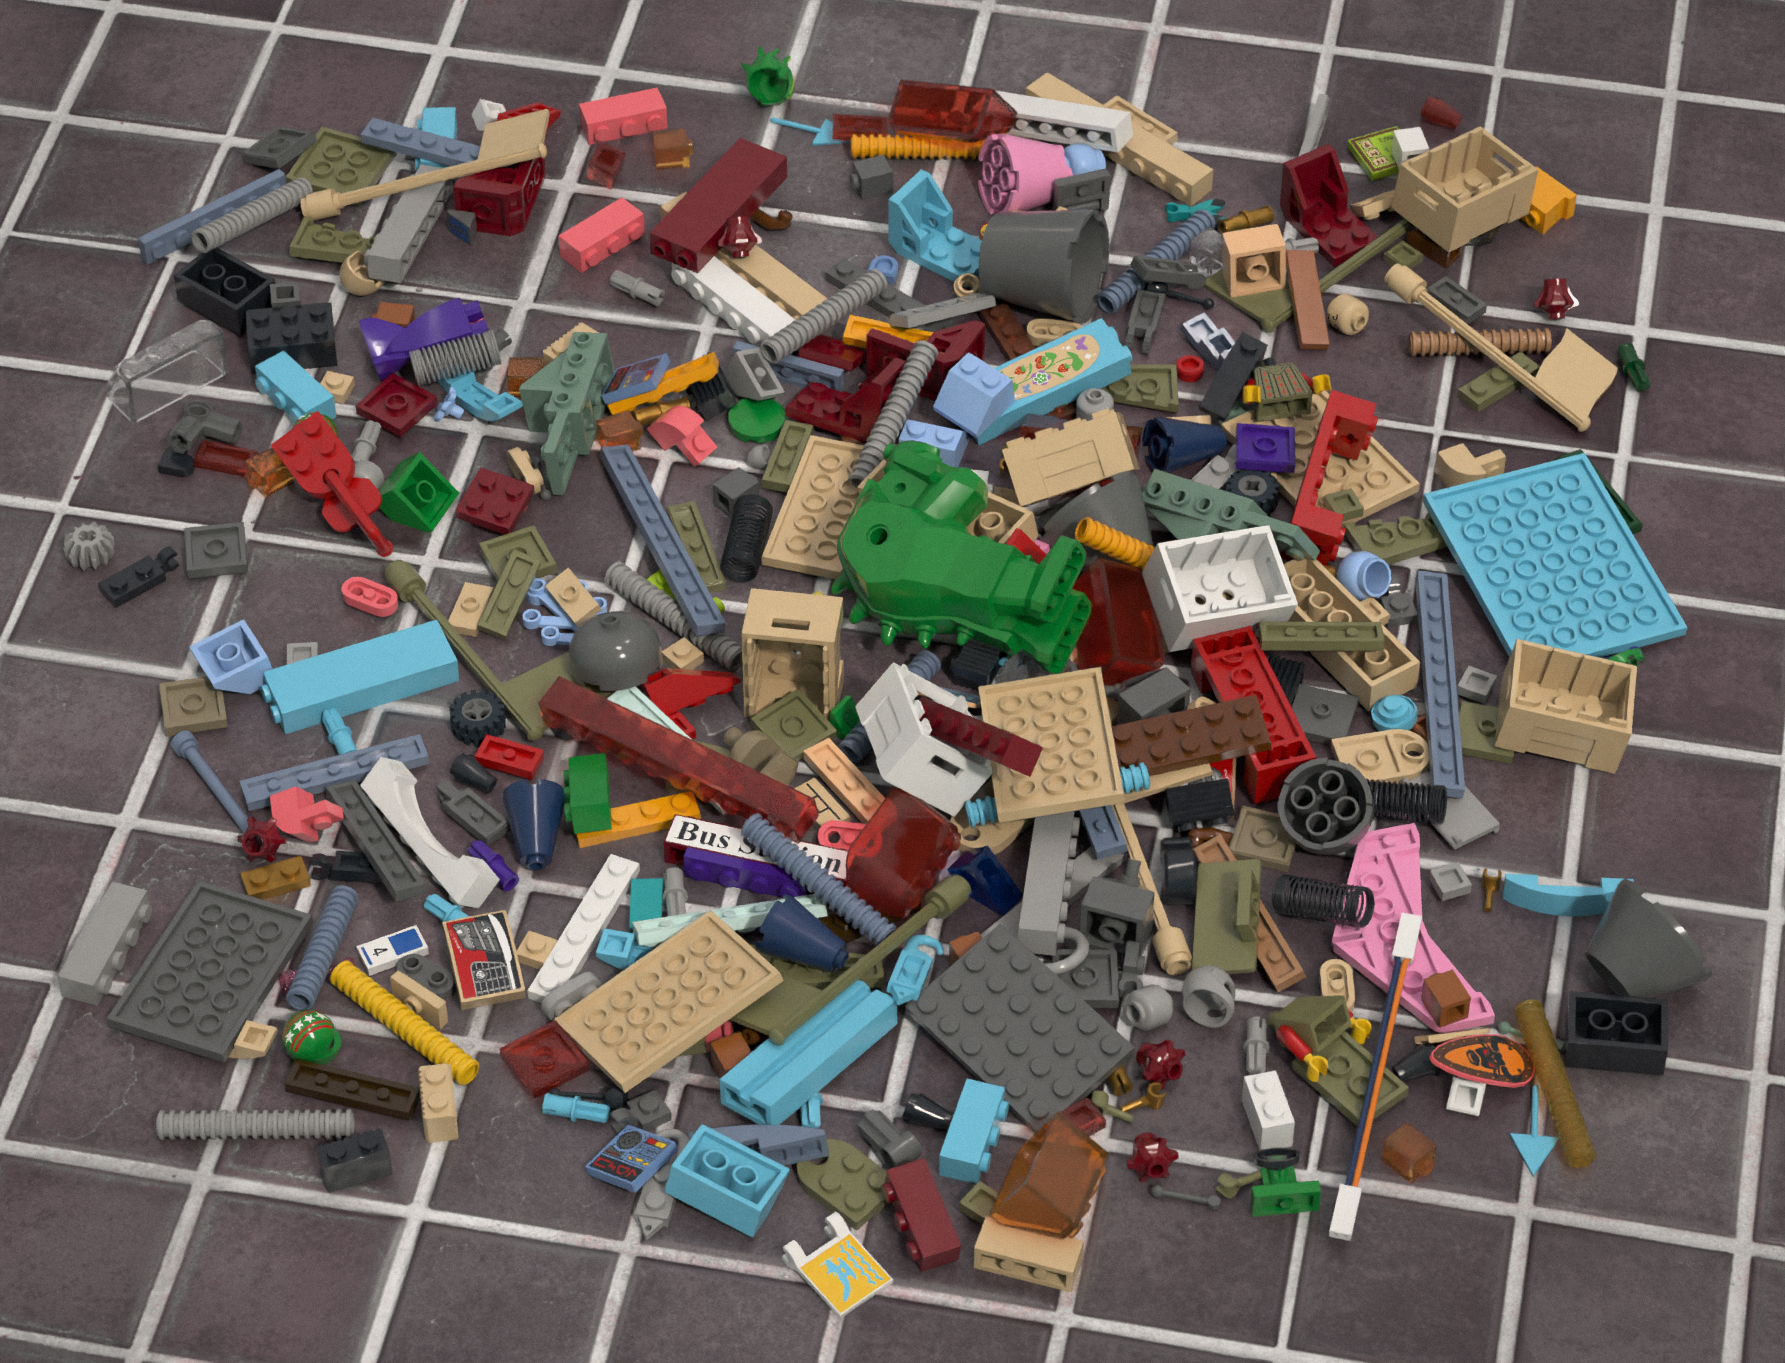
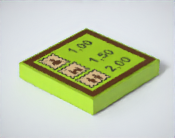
M1397 126L1348 140L1347 148L1372 181L1399 172L1391 152L1394 130H1399Z

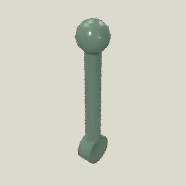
M1505 1021L1498 1025V1030L1502 1034L1511 1033L1549 1046L1552 1051L1557 1053L1561 1052L1564 1048V1043L1560 1039L1551 1041L1513 1028Z

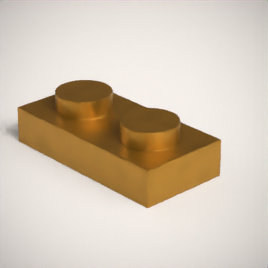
M301 856L240 873L246 895L262 900L311 886L310 877Z

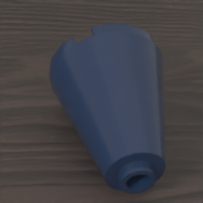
M1156 417L1148 420L1143 430L1142 444L1143 447L1148 446L1149 456H1144L1145 461L1152 473L1154 469L1172 473L1221 454L1227 445V437L1225 432L1217 425Z
M537 779L538 784L527 785V780H520L510 784L503 792V803L520 863L530 870H542L551 863L565 805L563 786L546 779Z
M784 894L785 901L782 903L777 900L767 914L759 931L764 934L762 943L756 940V950L765 955L828 972H833L836 968L842 969L849 957V952L846 951L847 944L794 897Z

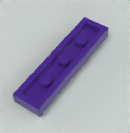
M687 847L683 856L684 877L784 898V894L792 897L809 895L807 886L803 887L800 884V879L797 881L793 879L792 874L785 872V868Z

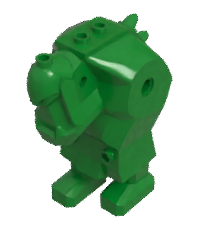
M914 440L902 441L897 445L889 443L883 454L886 461L882 470L884 477L879 482L873 479L867 480L837 541V553L843 569L841 570V575L833 582L831 593L840 594L846 590L855 591L857 597L855 598L856 603L850 611V623H859L866 616L873 617L879 622L881 640L886 646L891 645L895 636L901 635V633L918 635L919 645L925 649L930 645L931 638H935L937 635L958 633V645L962 646L969 639H976L1001 649L1009 656H1012V654L1017 655L1018 652L1036 660L1044 671L1053 674L1063 672L1091 614L1092 603L1084 593L1072 589L1086 560V550L1078 540L1061 535L1039 564L1033 560L1031 555H1024L1015 546L997 543L984 535L979 537L971 535L966 527L988 507V486L982 478L969 468L952 467L942 463V458L939 457L940 450L930 444Z

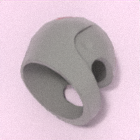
M1206 965L1195 968L1185 977L1182 986V1000L1184 1009L1192 1020L1206 1027L1217 1028L1225 1025L1233 1016L1236 995L1235 986L1231 977L1218 966ZM1226 1008V1013L1220 1017L1214 1018L1207 1014L1212 1009L1222 1010Z

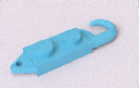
M914 935L907 940L890 977L886 991L892 994L897 1005L910 1000L918 1001L920 992L930 972L933 958L917 950L920 945H928L935 948L938 955H942L944 948L937 939L927 935Z

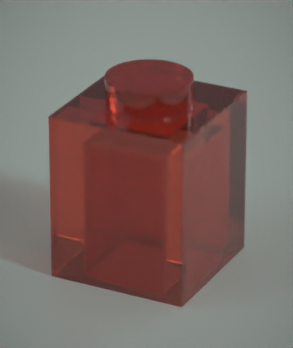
M601 141L589 161L586 178L611 190L623 170L626 153Z

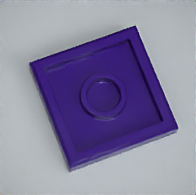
M1236 423V469L1295 472V427Z

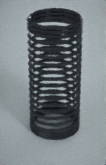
M755 494L743 495L738 498L735 504L720 563V570L723 575L735 582L751 581L758 574L773 513L771 503L762 496ZM747 503H755V504L761 505V506L764 507L767 511H765L763 508L758 507V506H756V505H744V506H741V505L747 504ZM745 507H755V508H758V509L762 510L765 514H763L761 511H758V510H755V509H748V508L742 509V508H745ZM743 511H755V512L760 513L761 515H763L764 518H763L762 516L758 515V514H755V513H751V512L741 513V512H743ZM745 514L754 515V516H757V517H759V518H761V519H758V518H755V517H752V516H745ZM734 557H737V558H740V559H744V560H748L749 562L740 561V560H738V559H736V558H734ZM730 558H732L733 560H735V561H737V562H739V563H744V564H750V563H752V565H747V566H746V565H740V564H738V563L733 562ZM732 564L737 565V566H739V567H745V568L753 567V568H751V569H740V568H737V567L733 566ZM729 566H731L732 568H734V569H736V570H739V571H752V572H749V573H740V572H737V571L732 570Z
M1366 778L1370 790L1373 787V819L1381 818L1382 820L1392 819L1393 821L1403 820L1404 822L1414 821L1415 823L1425 822L1429 824L1431 822V824L1436 825L1443 824L1447 809V789L1445 785L1435 786L1433 784L1430 788L1429 784L1424 786L1423 783L1419 786L1418 783L1413 785L1412 782L1408 785L1407 782L1402 784L1399 781L1397 784L1396 781L1391 783L1388 780L1386 783L1385 780L1380 782L1379 779L1375 782L1374 779L1369 781ZM1349 786L1347 796L1354 798L1359 805L1358 792ZM1377 786H1378V797H1377V804H1376V792H1377ZM1388 787H1389V797H1388V804H1387V793H1388ZM1399 788H1400V798H1399V805H1398V795H1399ZM1382 789H1383V801H1382V806H1381ZM1393 790H1394V802H1393V807H1392ZM1410 790H1411V799H1410V806H1409V797H1410ZM1421 791H1422V800H1421V807H1420V799H1421Z
M1282 874L1275 882L1272 891V906L1278 915L1364 928L1369 924L1374 912L1375 900L1373 892L1369 887ZM1287 880H1289V883H1288V885H1287L1286 892H1285V906H1286V908L1284 909V907H1283V901H1282V900H1283V891H1284V887H1285V884H1286ZM1290 887V898L1288 901V891ZM1300 887H1301L1300 900H1299V903H1298V894H1299V889H1300ZM1306 888L1305 901L1303 904V894ZM1311 888L1310 902L1308 904V895ZM1316 889V897L1313 905V896ZM1321 890V898L1318 906V897ZM1326 891V899L1323 907V898ZM1363 891H1364V892H1365V895H1366V907H1365V911H1364L1363 917H1362L1361 920L1358 922V919H1359L1360 916H1361V913H1362V910H1363V905H1364V894H1363ZM1331 892V900L1328 908V899ZM1336 893L1335 906L1333 909V900ZM1341 894L1340 907L1338 909V901ZM1346 895V902L1343 910V902ZM1361 895V906L1357 916L1356 912L1358 909L1359 897Z

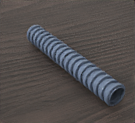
M1204 209L1197 210L1144 256L1171 260L1181 258L1183 254L1215 228L1213 216ZM1131 267L1112 282L1109 287H1106L1104 291L1099 293L1097 296L1098 303L1105 312L1114 314L1124 304H1127L1129 300L1134 298L1138 290H1143L1149 283L1141 280L1138 277V273Z
M759 813L754 814L744 823L741 829L742 837H748V842L751 844L756 843L755 847L758 850L763 849L764 855H770L771 861H778V866L780 868L785 867V872L792 874L793 879L796 881L800 879V884L803 887L807 886L809 892H815V897L818 899L822 898V903L825 905L830 904L829 908L832 911L837 910L839 917L844 916L845 922H852V927L860 929L859 933L861 935H867L868 941H875V946L896 931V926L893 923L888 924V919L886 917L881 918L880 912H873L871 905L866 906V901L858 899V894L855 892L851 893V889L848 886L843 887L844 883L840 880L836 881L835 875H828L829 871L826 868L821 869L819 862L814 863L813 857H806L807 853L804 850L799 851L797 844H792V840L788 837L784 838V834L781 831L777 832L775 826H769L770 822L766 819L762 820V815Z

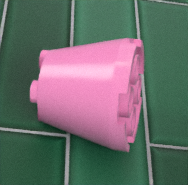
M992 134L985 139L979 153L978 160L983 162V180L978 181L979 191L983 204L990 214L1012 212L1013 210L1028 211L1051 203L1054 200V180L1073 176L1072 169L1067 167L1062 145L1049 144L1009 134Z

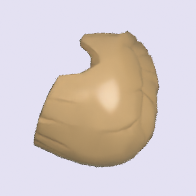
M360 251L354 252L345 259L340 267L339 277L342 285L348 292L357 296H366L379 290L385 281L368 278V266L364 264L365 254Z

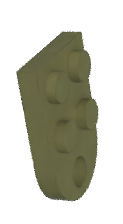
M826 1139L830 1156L822 1157L827 1160L824 1164L814 1165L810 1160L797 1163L799 1185L809 1196L832 1213L838 1212L845 1223L858 1231L888 1204L883 1196L881 1187L885 1182L886 1170L849 1143L836 1139Z

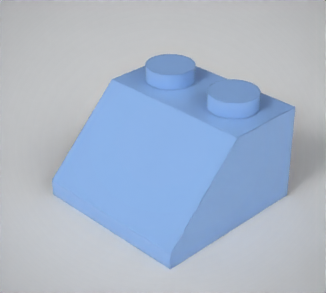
M968 352L949 370L933 405V410L977 438L1015 402L1013 381Z
M907 419L899 437V443L914 440L935 446L940 450L939 457L942 458V463L958 467L971 434L967 431Z
M244 619L189 646L214 689L251 694L261 689V685H265L263 672L272 669L268 656Z

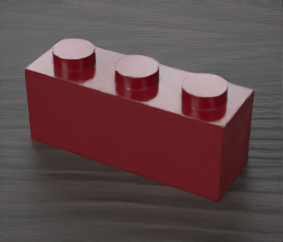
M925 1158L888 1169L885 1182L881 1185L886 1202H892L896 1212L894 1213V1221L898 1231L905 1233L908 1241L906 1243V1250L911 1262L916 1261L920 1272L958 1260L961 1244Z

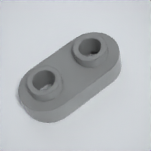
M584 972L551 991L544 998L541 1010L550 1020L555 1021L556 1017L601 987L602 983L592 972Z

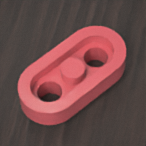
M363 577L349 578L342 585L343 600L352 607L378 617L390 616L398 609L397 593L389 587Z
M831 820L825 822L818 831L820 845L856 852L857 857H871L879 851L881 846L879 832L875 827L868 824ZM832 834L840 836V840L837 843L829 841V837ZM863 838L871 840V844L868 847L860 845V841Z

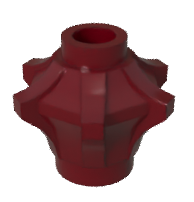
M749 216L726 218L727 225L725 226L723 236L717 242L718 246L732 252L733 258L749 257V251L755 245L762 243V238L753 230L751 223H749Z
M1565 278L1545 279L1541 294L1533 303V307L1539 308L1545 314H1548V320L1565 319V313L1572 307L1578 306V300L1572 296Z
M254 816L247 819L248 827L245 833L237 836V842L242 843L244 851L248 854L247 859L252 862L255 858H266L270 863L277 860L275 853L281 844L287 843V838L281 837L275 826L277 820L272 817L269 821H257Z
M1170 1039L1164 1040L1161 1044L1145 1043L1136 1054V1063L1143 1069L1144 1080H1153V1083H1160L1162 1085L1161 1090H1163L1167 1082L1179 1079L1182 1075L1183 1066L1181 1060L1185 1056V1051L1183 1049H1175L1173 1041Z
M1146 1132L1134 1139L1133 1154L1126 1163L1128 1169H1135L1137 1171L1140 1182L1144 1183L1149 1178L1164 1177L1166 1179L1170 1176L1168 1169L1174 1160L1179 1159V1155L1176 1150L1166 1146V1138H1157L1155 1134Z

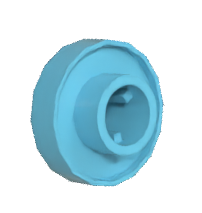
M1403 695L1385 696L1373 705L1371 711L1373 725L1378 731L1391 729L1409 731L1416 724L1418 718L1415 703Z

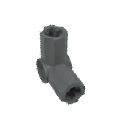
M193 401L186 404L184 416L168 434L167 443L172 446L175 452L181 454L191 450L198 440L205 439L206 437L235 446L242 432L243 423L238 419L211 412L210 406L204 402Z

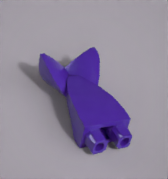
M460 297L425 312L405 328L378 318H365L358 321L381 381L385 380L392 373L395 374L403 366L411 362L409 351L419 349L422 354V347L427 352V346L432 351V345L437 350V343L440 344L442 349V342L447 347V341H449L452 346L453 339L457 345V338L462 343V337L466 339L468 335L471 338L472 334L476 337V334L479 333L482 338V331L489 330L485 319L480 320L484 316L478 300L462 305Z

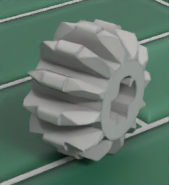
M95 521L90 525H85L82 522L81 527H71V532L65 534V547L63 548L65 557H67V560L70 561L73 567L80 566L83 571L88 567H93L96 570L98 565L107 566L108 559L113 558L114 537L111 532H108L105 525L98 526Z

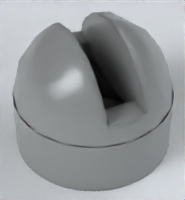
M765 444L755 446L748 454L749 464L755 469L767 468L771 458L769 448Z

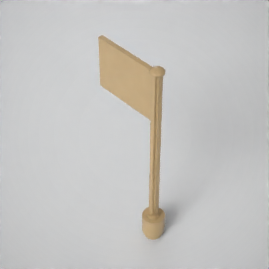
M544 109L485 124L478 160L342 194L340 192L336 193L334 188L307 194L300 201L303 216L317 221L340 215L341 209L346 205L539 157L545 158L547 149L544 145L550 115L549 110Z
M1210 764L1149 776L1150 786L1148 790H1144L1143 787L1140 788L1139 792L1130 790V794L1123 792L1125 803L1165 791L1166 788L1177 787L1211 776L1213 773ZM1125 803L1113 804L1111 806L1127 843L1130 858L1141 861L1138 873L1140 885L1155 892L1153 919L1158 931L1153 936L1152 943L1160 965L1169 975H1180L1191 967L1190 961L1192 956L1182 930L1169 924L1125 808Z

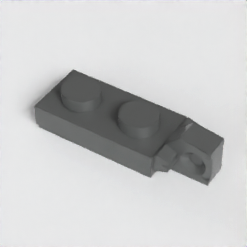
M446 779L436 786L437 798L442 802L441 807L445 812L487 846L511 830L509 821L469 787L458 790Z

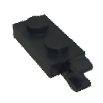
M168 546L159 552L155 560L148 555L99 582V590L117 608L166 581L165 573L179 567V563L173 558L177 556V553L171 546Z
M336 850L335 856H327L321 853L312 855L311 865L322 867H313L312 879L323 880L332 874V880L384 884L363 852Z

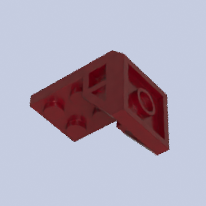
M1326 144L1283 163L1280 207L1285 220L1305 239L1316 238L1318 240V252L1335 267L1344 263L1378 237L1347 207L1349 189L1335 149L1330 144Z
M539 157L516 163L515 169L498 167L457 179L454 185L455 209L475 213L477 232L513 236L525 231L546 178L545 158Z
M973 320L933 332L927 342L933 344L939 353L935 358L934 364L931 366L927 378L924 380L920 393L917 395L936 401L949 370L968 352L984 362L985 323ZM871 328L866 335L867 377L894 358L907 361L915 343Z
M894 358L867 377L859 385V390L853 395L849 392L828 388L822 383L810 382L786 406L785 416L865 442L870 436L875 422L878 421V416L881 414L886 400L889 399V394L892 392V388L896 384V380L899 378V374L903 370L906 361Z

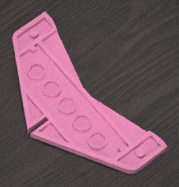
M1415 823L1368 831L1358 843L1347 884L1369 887L1372 890L1375 900L1373 916L1369 924L1364 928L1336 924L1331 946H1334L1333 951L1387 994L1395 961L1391 960L1401 913L1422 916L1419 858L1420 838ZM1363 891V894H1364V905H1363V910H1362L1361 916H1360V918L1358 919V922H1359V921L1361 920V918L1363 917V914H1364V911H1365V907H1366V895H1365V892H1364V891ZM1346 895L1343 902V910L1345 907ZM1361 895L1359 897V904L1356 912L1357 916L1361 906ZM1422 921L1413 963L1407 966L1399 1003L1432 1030L1439 1033L1494 1024L1495 1014L1489 1001L1481 992L1474 991L1430 938ZM1453 969L1471 997L1469 1015L1466 1019L1439 1028L1421 1000L1423 981L1432 974L1443 973Z

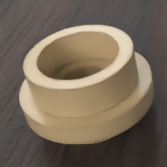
M964 273L958 276L953 285V290L957 297L981 293L982 289L980 280L971 273ZM969 286L972 290L967 291L964 290L962 287Z

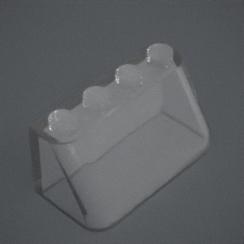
M199 320L121 361L106 384L108 400L129 421L135 424L228 374L229 367L223 330L212 321Z

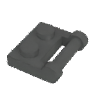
M1107 168L1055 179L1054 200L1051 211L1057 210L1059 206L1068 210H1108L1110 174Z

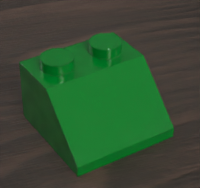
M418 452L399 462L380 488L379 492L382 496V503L379 508L391 521L430 533L454 502L459 492L421 452Z

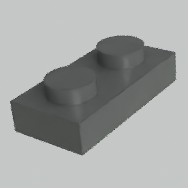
M1444 276L1426 288L1428 294L1466 324L1471 323L1486 313L1487 304L1448 276Z

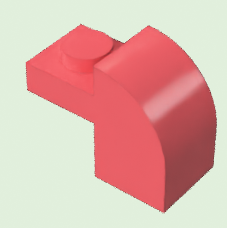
M685 406L670 408L647 428L664 451L676 444L694 467L717 448L716 444L700 426L704 420L696 412Z
M297 786L270 795L272 817L277 820V827L306 842L319 841L318 830L328 829L333 823L344 820L343 808L327 800L314 804L313 794Z

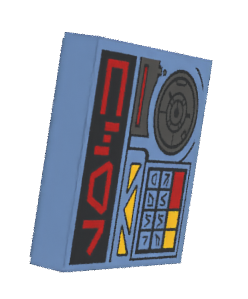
M667 353L617 368L601 395L605 404H611L656 390L671 362Z
M627 1125L585 1166V1169L589 1176L636 1193L678 1151L675 1141Z

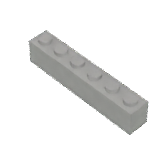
M420 164L415 175L442 168ZM452 179L401 192L400 200L397 204L393 205L389 219L384 220L380 234H376L371 249H367L365 253L364 264L368 266V278L396 283L402 282L453 193Z
M1075 811L1035 817L1018 927V940L1033 954L1056 956L1057 943H1064L1065 924H1061L1060 921H1067L1068 902H1063V900H1070L1071 881L1066 880V878H1073L1074 859H1069V857H1076L1077 838H1072V836H1079L1080 818L1074 817Z

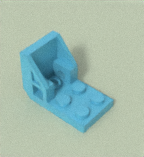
M921 169L889 199V243L898 255L953 282L964 273H971L977 277L979 275V256L982 240L953 227V209L932 175Z

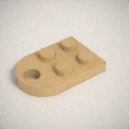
M1391 729L1331 739L1330 748L1334 759L1351 764L1369 781L1374 779L1376 782L1379 779L1380 782L1385 780L1387 783L1390 780L1391 783L1396 781L1398 784L1399 781L1402 782L1405 778L1411 780L1426 773L1429 768L1427 742L1418 734L1408 730ZM1416 751L1421 755L1413 757L1408 755L1407 752Z
M992 779L970 798L971 803L976 802L977 798H980L981 801L985 800L986 796L995 798ZM964 805L955 817L952 816L950 819V838L954 846L965 854L976 857L992 856L1003 851L1034 823L1035 817L999 823L997 819L993 824L988 821L984 826H981V823L976 824L975 828H972L969 825ZM966 835H975L978 837V839L974 841L965 840L963 837Z

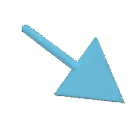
M771 118L772 123L817 133L812 146L851 143L852 136L828 119H825L821 128H816L779 118Z
M1536 1084L1532 1087L1531 1135L1509 1133L1533 1177L1559 1140V1137L1538 1135L1539 1086Z

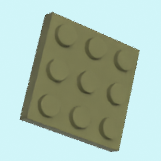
M321 127L315 135L317 141L304 150L286 175V183L300 177L310 182L313 193L334 188L336 193L340 192L341 194L374 186L395 158L396 152L362 143L361 137ZM364 201L358 202V203H354V204L361 206V204H362Z

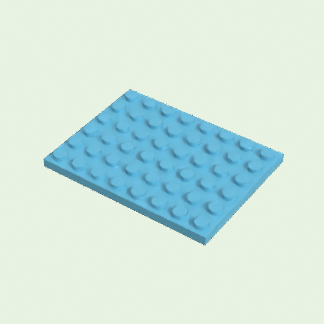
M1585 453L1424 494L1423 503L1509 658L1516 639L1601 658L1624 652L1633 646L1643 647L1686 635L1688 627Z

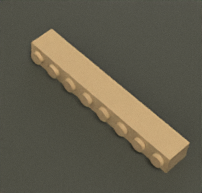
M1048 72L1026 87V96L1107 108ZM1133 122V137L1119 152L1101 150L1103 155L1189 206H1192L1212 191V168Z
M687 192L682 193L660 207L661 220ZM757 245L749 251V257L733 258L732 252H729L724 247L715 255L718 260L795 320L827 300L820 292Z

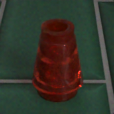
M1431 96L1426 100L1420 116L1424 117L1426 122L1455 130L1463 117L1462 114L1458 113V111L1440 98H1433Z

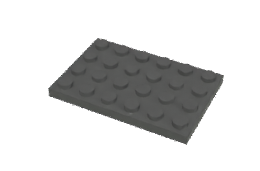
M198 880L107 1017L108 1026L225 1063L234 1049V1043L246 1021H252L313 925L312 915Z
M1001 924L997 925L920 992L918 1001L911 1000L905 1005L906 1012L980 1082L1005 1087L1004 1101L1009 1102V1109L1038 1137H1042L1135 1054V1047Z

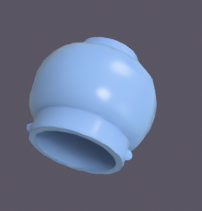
M1081 143L1069 145L1064 149L1067 167L1072 169L1073 175L1106 168L1105 158L1100 149H1094L1087 144Z
M1356 551L1342 559L1337 571V580L1358 601L1369 597L1379 598L1386 593L1390 586L1391 570L1385 560L1380 559L1377 555L1367 551Z

